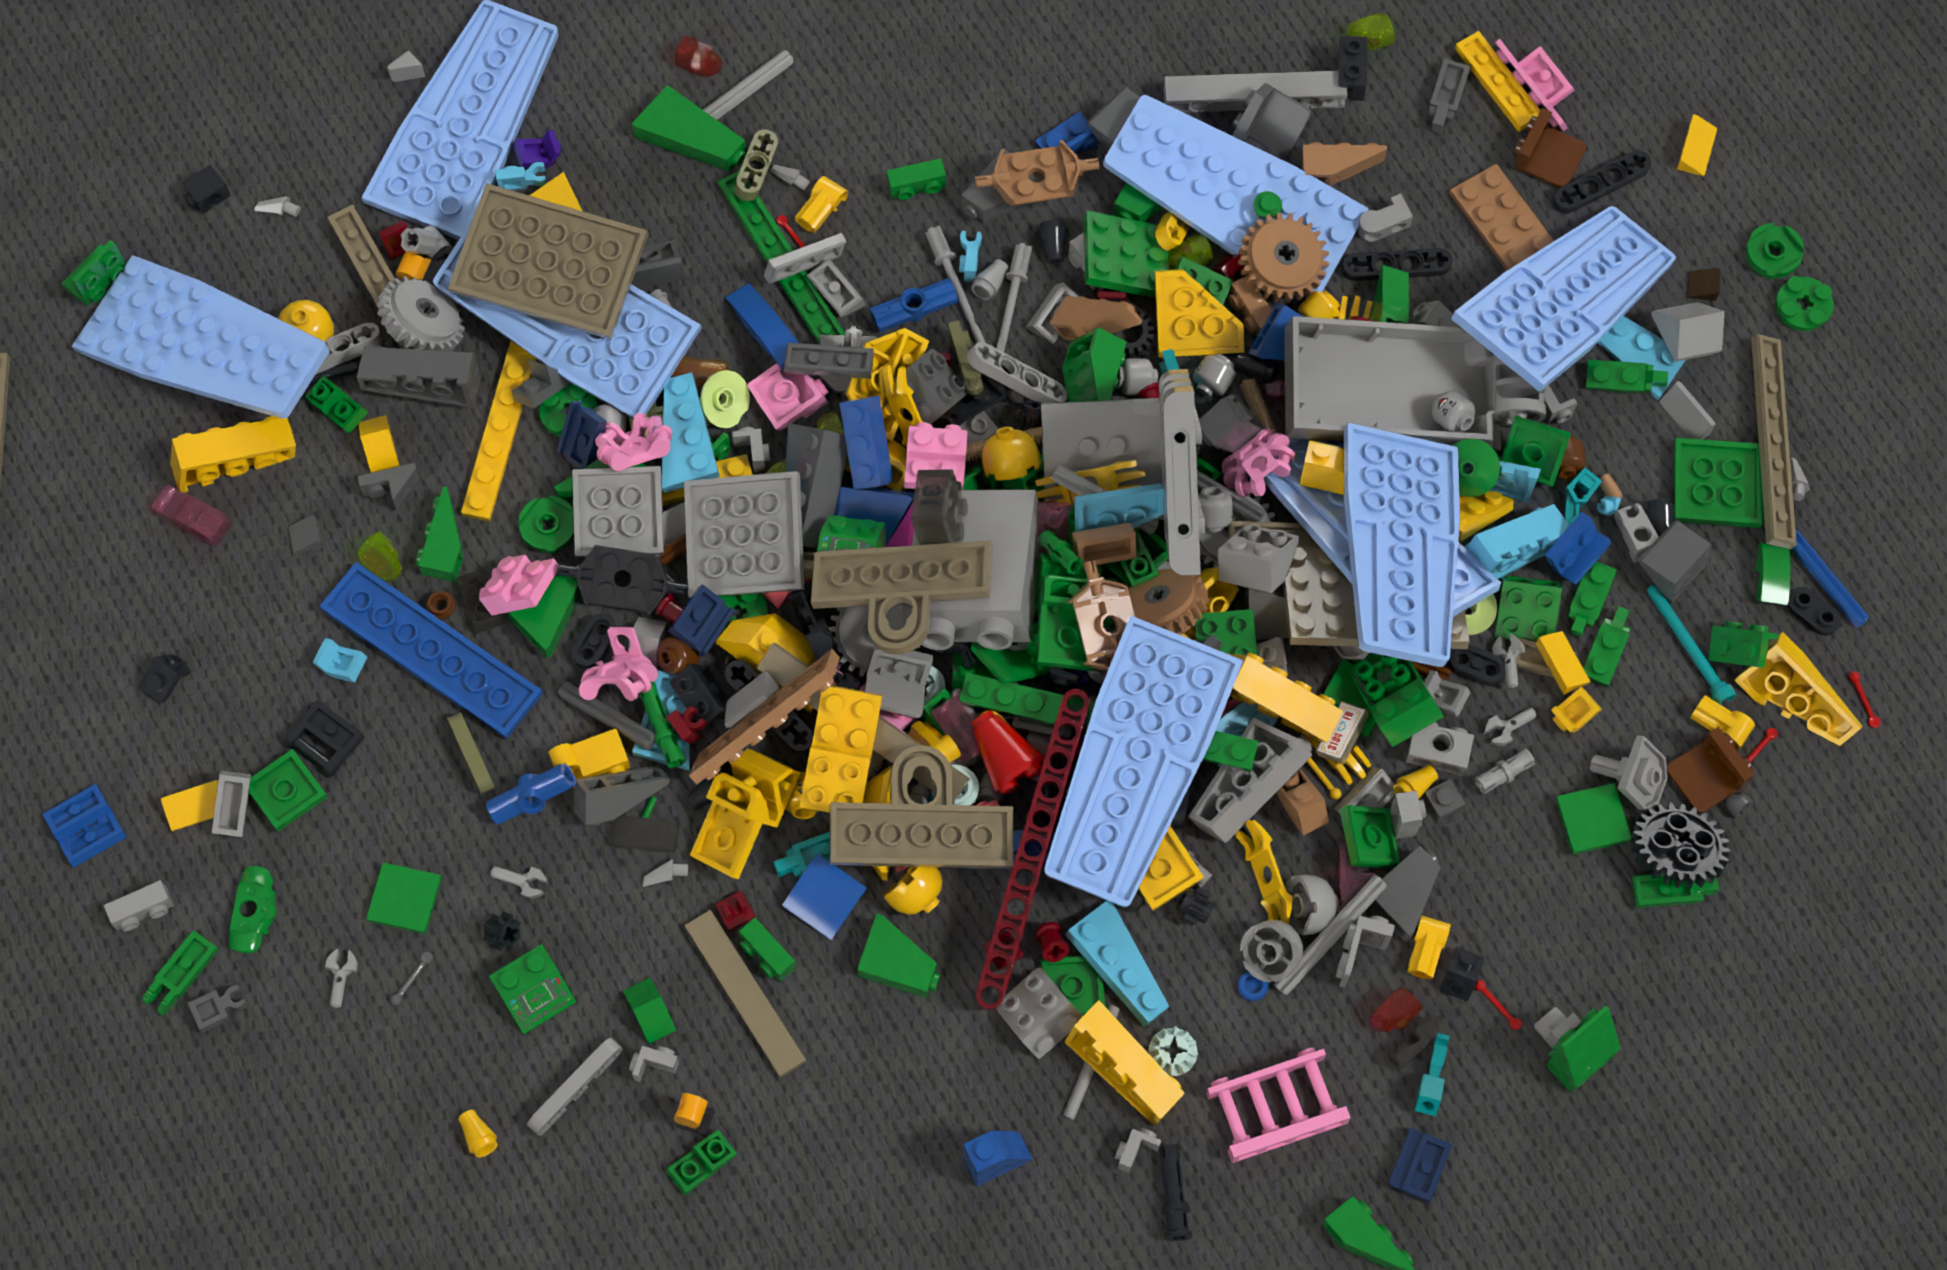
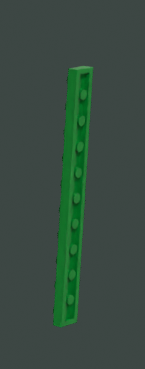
M966 673L959 702L965 705L1055 725L1064 695L1010 682L1004 684L997 679ZM1073 698L1068 701L1067 707L1069 710L1077 712L1083 709L1084 703L1078 698ZM1089 701V710L1083 728L1084 733L1087 732L1095 702ZM1215 731L1202 761L1252 772L1259 742Z

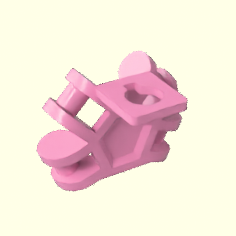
M637 413L634 416L632 431L626 433L617 424L609 422L606 424L604 433H600L595 439V443L599 448L597 450V458L604 464H608L615 471H622L634 465L664 457L670 451L672 429L667 425H662L661 417L652 416L648 418L644 413ZM648 429L647 437L644 438L645 431Z
M1270 429L1261 430L1248 443L1222 461L1224 485L1229 489L1236 488L1237 494L1241 497H1247L1250 493H1253L1255 496H1263L1266 489L1264 477L1272 472L1280 477H1287L1290 474L1291 467L1289 463L1294 461L1296 454L1289 448V438L1281 433L1276 434Z
M610 627L607 631L614 652L612 661L605 664L602 661H598L595 663L596 667L587 669L581 678L579 694L585 700H592L597 696L598 690L603 684H615L627 700L633 701L638 697V693H646L651 690L650 681L654 682L657 679L658 671L650 659L642 654L633 627ZM618 635H625L629 638L631 642L629 651H626L625 647L619 643Z

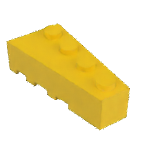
M1099 1000L1074 1025L1064 1041L1154 1126L1160 1122L1184 1095L1180 1083L1158 1065Z

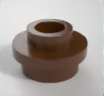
M438 591L429 596L426 602V609L438 619L445 620L455 612L456 602L450 593ZM439 602L447 604L443 610H437L436 605Z

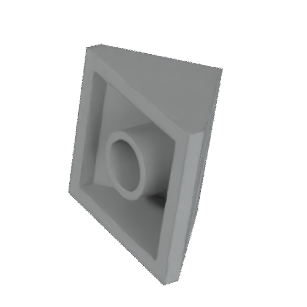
M1695 302L1654 310L1651 313L1675 362L1712 355L1722 351L1725 311Z

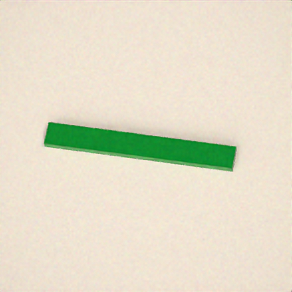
M739 170L717 181L768 264L770 259L792 252L793 249L759 195L754 200L745 201L735 194L734 187L740 172ZM749 180L744 186L746 189H750L752 185ZM806 270L778 280L818 345H820V335L845 336V332L820 292L807 277L808 273Z

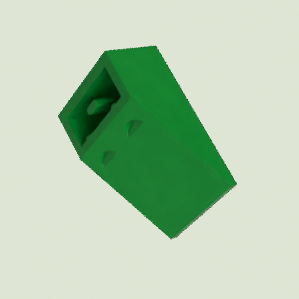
M1099 327L1070 341L1062 366L1068 402L1110 400L1111 394L1118 384V378L1116 377L1119 367L1125 360L1126 354L1124 350L1127 341Z
M1373 653L1347 669L1377 725L1392 747L1444 717L1415 666L1409 660Z
M1607 1006L1603 1007L1599 1012L1593 1008L1581 1019L1582 1022L1577 1025L1576 1030L1570 1028L1558 1039L1559 1042L1554 1045V1049L1548 1054L1551 1059L1546 1066L1571 1093L1621 1049L1611 1013Z

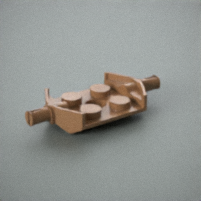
M1060 140L1059 146L1005 154L1004 149H1001L994 172L989 175L975 176L976 188L993 186V189H997L1003 200L1011 206L1071 197L1076 190L1079 176L1083 175V171L1099 170V161L1097 157L1086 160L1078 159L1076 154L1063 140ZM1033 173H1040L1044 176V180L1033 182L1029 179V176Z
M1096 560L1083 563L1088 579L1087 584L1068 600V604L1073 603L1087 662H1083V665L1108 672L1130 615L1135 617L1128 587L1099 577ZM1106 617H1111L1115 621L1116 627L1113 633L1107 632L1103 627V621Z

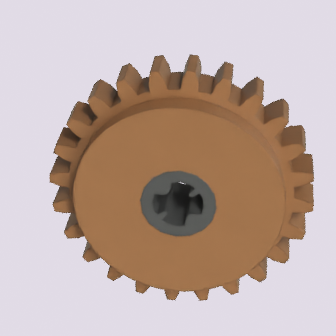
M1277 213L1273 220L1269 214L1265 217L1264 223L1258 219L1254 224L1255 228L1250 226L1246 232L1247 235H1244L1241 240L1243 245L1238 250V253L1244 256L1239 259L1238 264L1245 265L1241 274H1249L1250 278L1246 283L1248 285L1255 283L1257 286L1254 292L1256 293L1261 289L1265 291V299L1272 294L1275 295V302H1278L1281 297H1285L1286 302L1290 303L1294 295L1299 301L1304 294L1307 296L1311 295L1313 288L1317 289L1321 284L1320 280H1323L1327 274L1324 270L1329 266V262L1324 259L1329 255V251L1322 250L1326 241H1318L1317 238L1321 232L1316 231L1313 233L1311 231L1312 223L1306 226L1302 224L1303 217L1295 221L1291 213H1289L1286 219H1283L1281 213Z
M1173 569L1158 570L1160 576L1132 588L1130 586L1128 588L1136 618L1179 635L1185 633L1195 625L1198 619L1202 618L1201 612L1207 610L1205 603L1209 602L1208 591L1200 576L1180 575Z

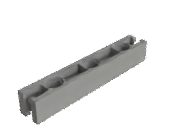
M1338 71L1165 76L1163 92L1164 104L1183 113L1199 112V110L1200 112L1245 111L1248 106L1244 102L1251 90L1257 91L1264 83L1276 88L1307 108L1309 106L1311 108L1345 107L1347 88L1338 86Z

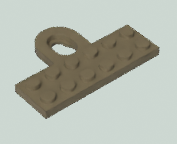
M991 540L815 552L811 604L813 609L869 605L868 632L874 645L879 650L893 655L911 652L919 647L928 635L931 601L990 598L993 550ZM900 603L912 606V614L907 618L906 625L900 630L891 629L889 627V620L886 619L888 610Z
M926 745L912 746L902 751L892 765L890 773V804L830 803V865L1012 869L1014 865L1013 806L952 805V770L947 758L933 747ZM917 767H925L929 770L931 780L936 787L935 798L927 804L915 803L907 792L908 783L913 778V771Z

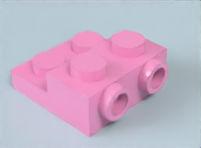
M777 364L747 384L749 390L778 432L788 427V423L792 424L802 416L806 419L829 403L825 397L829 391L820 379L815 381L811 375L785 373L784 370L781 371Z
M920 422L916 426H909L904 488L923 489L929 485V488L926 490L938 491L936 486H939L941 491L963 490L968 430H962L960 426L953 424L947 425L945 429L933 428L931 424L926 422Z
M526 555L508 556L499 562L497 568L493 569L492 578L486 583L485 587L481 588L479 599L491 615L536 607L558 571V564L554 558L543 561L536 560L531 563Z

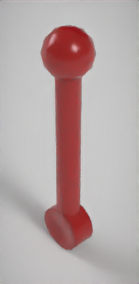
M784 215L778 216L777 224L784 227L799 248L805 247L803 242L787 224V217Z
M1856 671L1850 672L1848 679L1854 683L1869 717V726L1872 728L1879 727L1881 721L1872 712L1859 682V673Z
M1767 729L1765 738L1746 758L1750 763L1770 740L1777 738L1778 732L1776 729Z
M1477 980L1474 986L1475 990L1481 991L1510 1022L1509 1026L1511 1029H1520L1522 1026L1521 1020L1513 1018L1489 992L1483 980Z

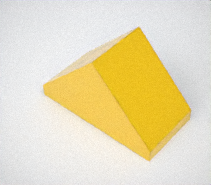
M387 415L361 421L359 423L360 437L371 473L398 467L399 462Z

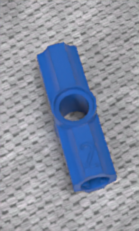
M947 278L921 289L909 288L903 292L901 297L870 308V314L876 329L880 333L909 321H920L929 313L958 303V297L952 282ZM910 303H918L920 306L917 308H910L907 305Z
M566 763L560 764L540 775L533 773L525 774L518 779V786L487 801V810L491 819L497 825L523 812L528 814L538 813L544 809L545 801L576 786V778Z

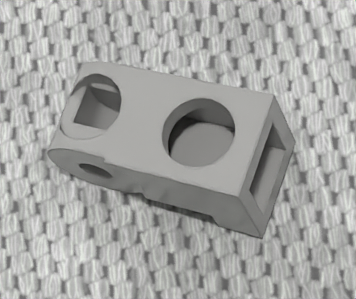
M1398 194L1391 197L1389 206L1378 211L1370 210L1362 214L1358 227V234L1361 239L1373 242L1411 227L1413 215L1403 196Z
M1635 503L1615 510L1614 519L1630 550L1629 554L1633 563L1638 562L1640 557L1659 538L1641 505Z

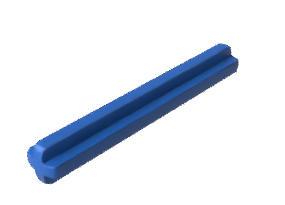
M1796 530L1797 545L1791 549L1853 626L1857 628L1863 625L1869 618L1867 613L1801 533Z

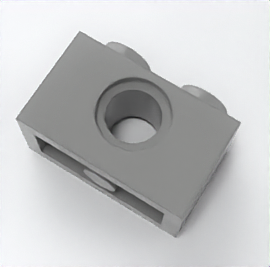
M1434 722L1411 736L1405 763L1422 767L1430 765L1435 770L1464 776L1468 768L1474 735L1468 734L1465 729L1458 727L1450 729L1439 727ZM1442 742L1446 745L1447 750L1439 751L1435 749L1433 743Z

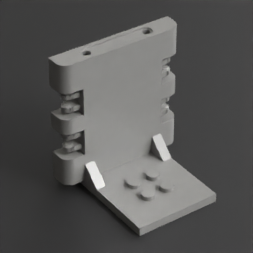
M1188 369L1169 370L1163 373L1158 384L1159 398L1041 403L1044 478L1053 476L1054 471L1059 465L1072 472L1108 466L1116 462L1136 460L1137 466L1116 470V474L1124 471H1145L1146 476L1118 483L1119 487L1121 485L1145 486L1161 483L1164 488V515L1156 519L1164 520V534L1170 566L1180 575H1201L1199 536H1205V519L1197 487L1196 444H1202V432L1195 409L1194 389L1191 386ZM1181 432L1182 443H1178L1174 439L1175 434ZM1085 477L1086 480L1098 486V481L1094 477ZM1056 482V483L1046 484V485H1045V489H1046V488H1049V487H1052V486H1055V485H1058L1059 483ZM1063 495L1047 496L1045 501L1048 503L1063 497ZM1074 503L1047 510L1046 521L1063 520L1073 508Z

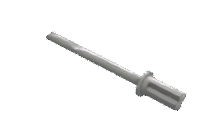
M931 227L925 234L936 258L934 263L936 266L943 264L948 278L955 288L963 313L970 323L976 343L985 342L978 325L975 323L973 312L952 266L951 261L956 258L954 252H951L941 227Z
M1025 243L1016 244L1010 272L1006 273V278L1012 282L996 347L1002 352L1005 351L1020 282H1028L1026 273L1032 247L1026 246Z

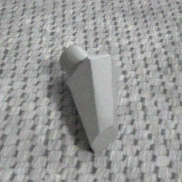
M774 164L769 170L790 185L794 184L804 191L810 184L809 180L800 175L801 171L798 169Z
M285 196L258 202L254 211L283 215L285 212L297 217L301 207L291 203L290 198Z
M1791 457L1793 499L1802 501L1805 493L1810 488L1799 463L1795 458Z
M673 859L667 861L644 876L643 887L673 880V876H688V864H674Z

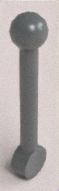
M424 952L421 955L419 965L398 993L390 997L392 1005L397 1006L401 1004L404 993L425 965L432 962L433 955L430 952Z

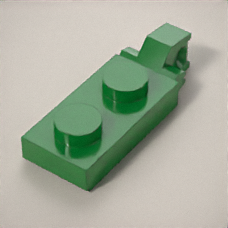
M1588 360L1586 389L1644 394V392H1651L1652 386L1667 387L1668 372L1653 370L1654 365L1647 363Z
M1596 561L1582 577L1568 611L1570 612L1568 618L1574 620L1570 635L1579 638L1586 625L1593 627L1594 623H1596L1617 569Z
M1618 606L1613 620L1605 618L1604 623L1601 624L1583 668L1591 682L1608 688L1629 637L1630 628L1624 626L1630 610Z
M1653 875L1633 876L1631 879L1635 908L1696 904L1697 902L1704 901L1703 895H1716L1719 891L1717 878L1714 879L1712 884L1705 881L1703 888H1700L1694 882L1691 889H1688L1686 884L1682 882L1680 887L1676 888L1672 880L1665 885L1663 883L1664 877L1661 875L1655 879L1652 878Z

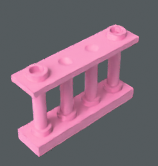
M1309 1048L1297 1054L1298 1057L1230 1081L1228 1077H1224L1211 1083L1212 1087H1209L1206 1093L1209 1100L1219 1096L1235 1139L1232 1141L1233 1145L1228 1149L1232 1163L1348 1124L1351 1117L1347 1107L1338 1109L1337 1105H1333L1317 1065L1326 1056L1324 1049L1315 1051V1048ZM1303 1067L1307 1070L1322 1109L1319 1111V1116L1310 1119L1302 1111L1288 1074ZM1277 1077L1293 1119L1290 1121L1291 1125L1281 1129L1279 1125L1274 1123L1259 1083ZM1245 1087L1249 1089L1264 1129L1261 1131L1262 1135L1252 1139L1250 1135L1245 1133L1230 1093Z

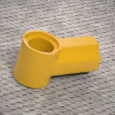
M822 176L813 187L809 200L795 216V221L807 231L816 233L831 212H837L838 209L836 207L842 200L845 202L848 190L826 176Z
M1706 695L1690 717L1710 731L1719 727L1723 733L1729 734L1734 741L1736 750L1742 747L1755 727L1754 721L1746 714L1739 711L1731 712Z
M919 720L911 725L908 735L921 745L939 750L949 763L961 757L957 745L948 734L942 736L929 722H921Z
M1421 915L1418 923L1419 927L1414 937L1416 943L1411 954L1407 973L1419 978L1432 980L1440 952L1445 947L1451 924Z

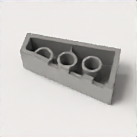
M1255 718L1252 719L1241 736L1259 742L1252 772L1222 765L1188 816L1203 832L1224 843H1227L1312 756L1311 752L1298 738Z

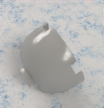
M1306 874L1289 878L1285 885L1287 893L1293 897L1291 910L1293 917L1290 916L1289 925L1298 934L1303 936L1322 932L1335 918L1336 911L1339 908V900L1334 890L1326 880L1316 875Z
M1266 920L1250 927L1244 934L1240 944V952L1243 951L1245 959L1243 964L1253 977L1263 982L1280 981L1289 977L1300 966L1303 957V944L1299 934L1291 925L1280 920Z

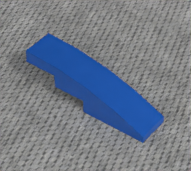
M748 283L726 296L725 299L753 339L759 342L767 355H771L781 371H783L787 342H799L763 297Z

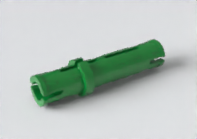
M650 681L651 690L646 693L640 692L639 695L654 729L656 745L660 746L668 768H676L683 765V762H686L677 740L679 735L667 719L668 715L655 682Z

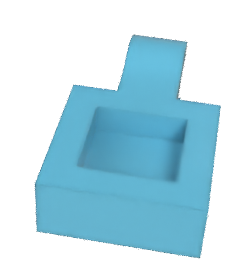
M542 162L533 163L527 170H524V167L506 166L503 169L496 170L498 187L508 190L525 189L529 185L544 186L547 184L545 176H535L537 172L545 171V166Z
M962 231L960 244L966 250V255L960 256L959 272H964V282H972L977 273L978 251L982 244L981 232H977L976 240L968 241L966 239V231Z

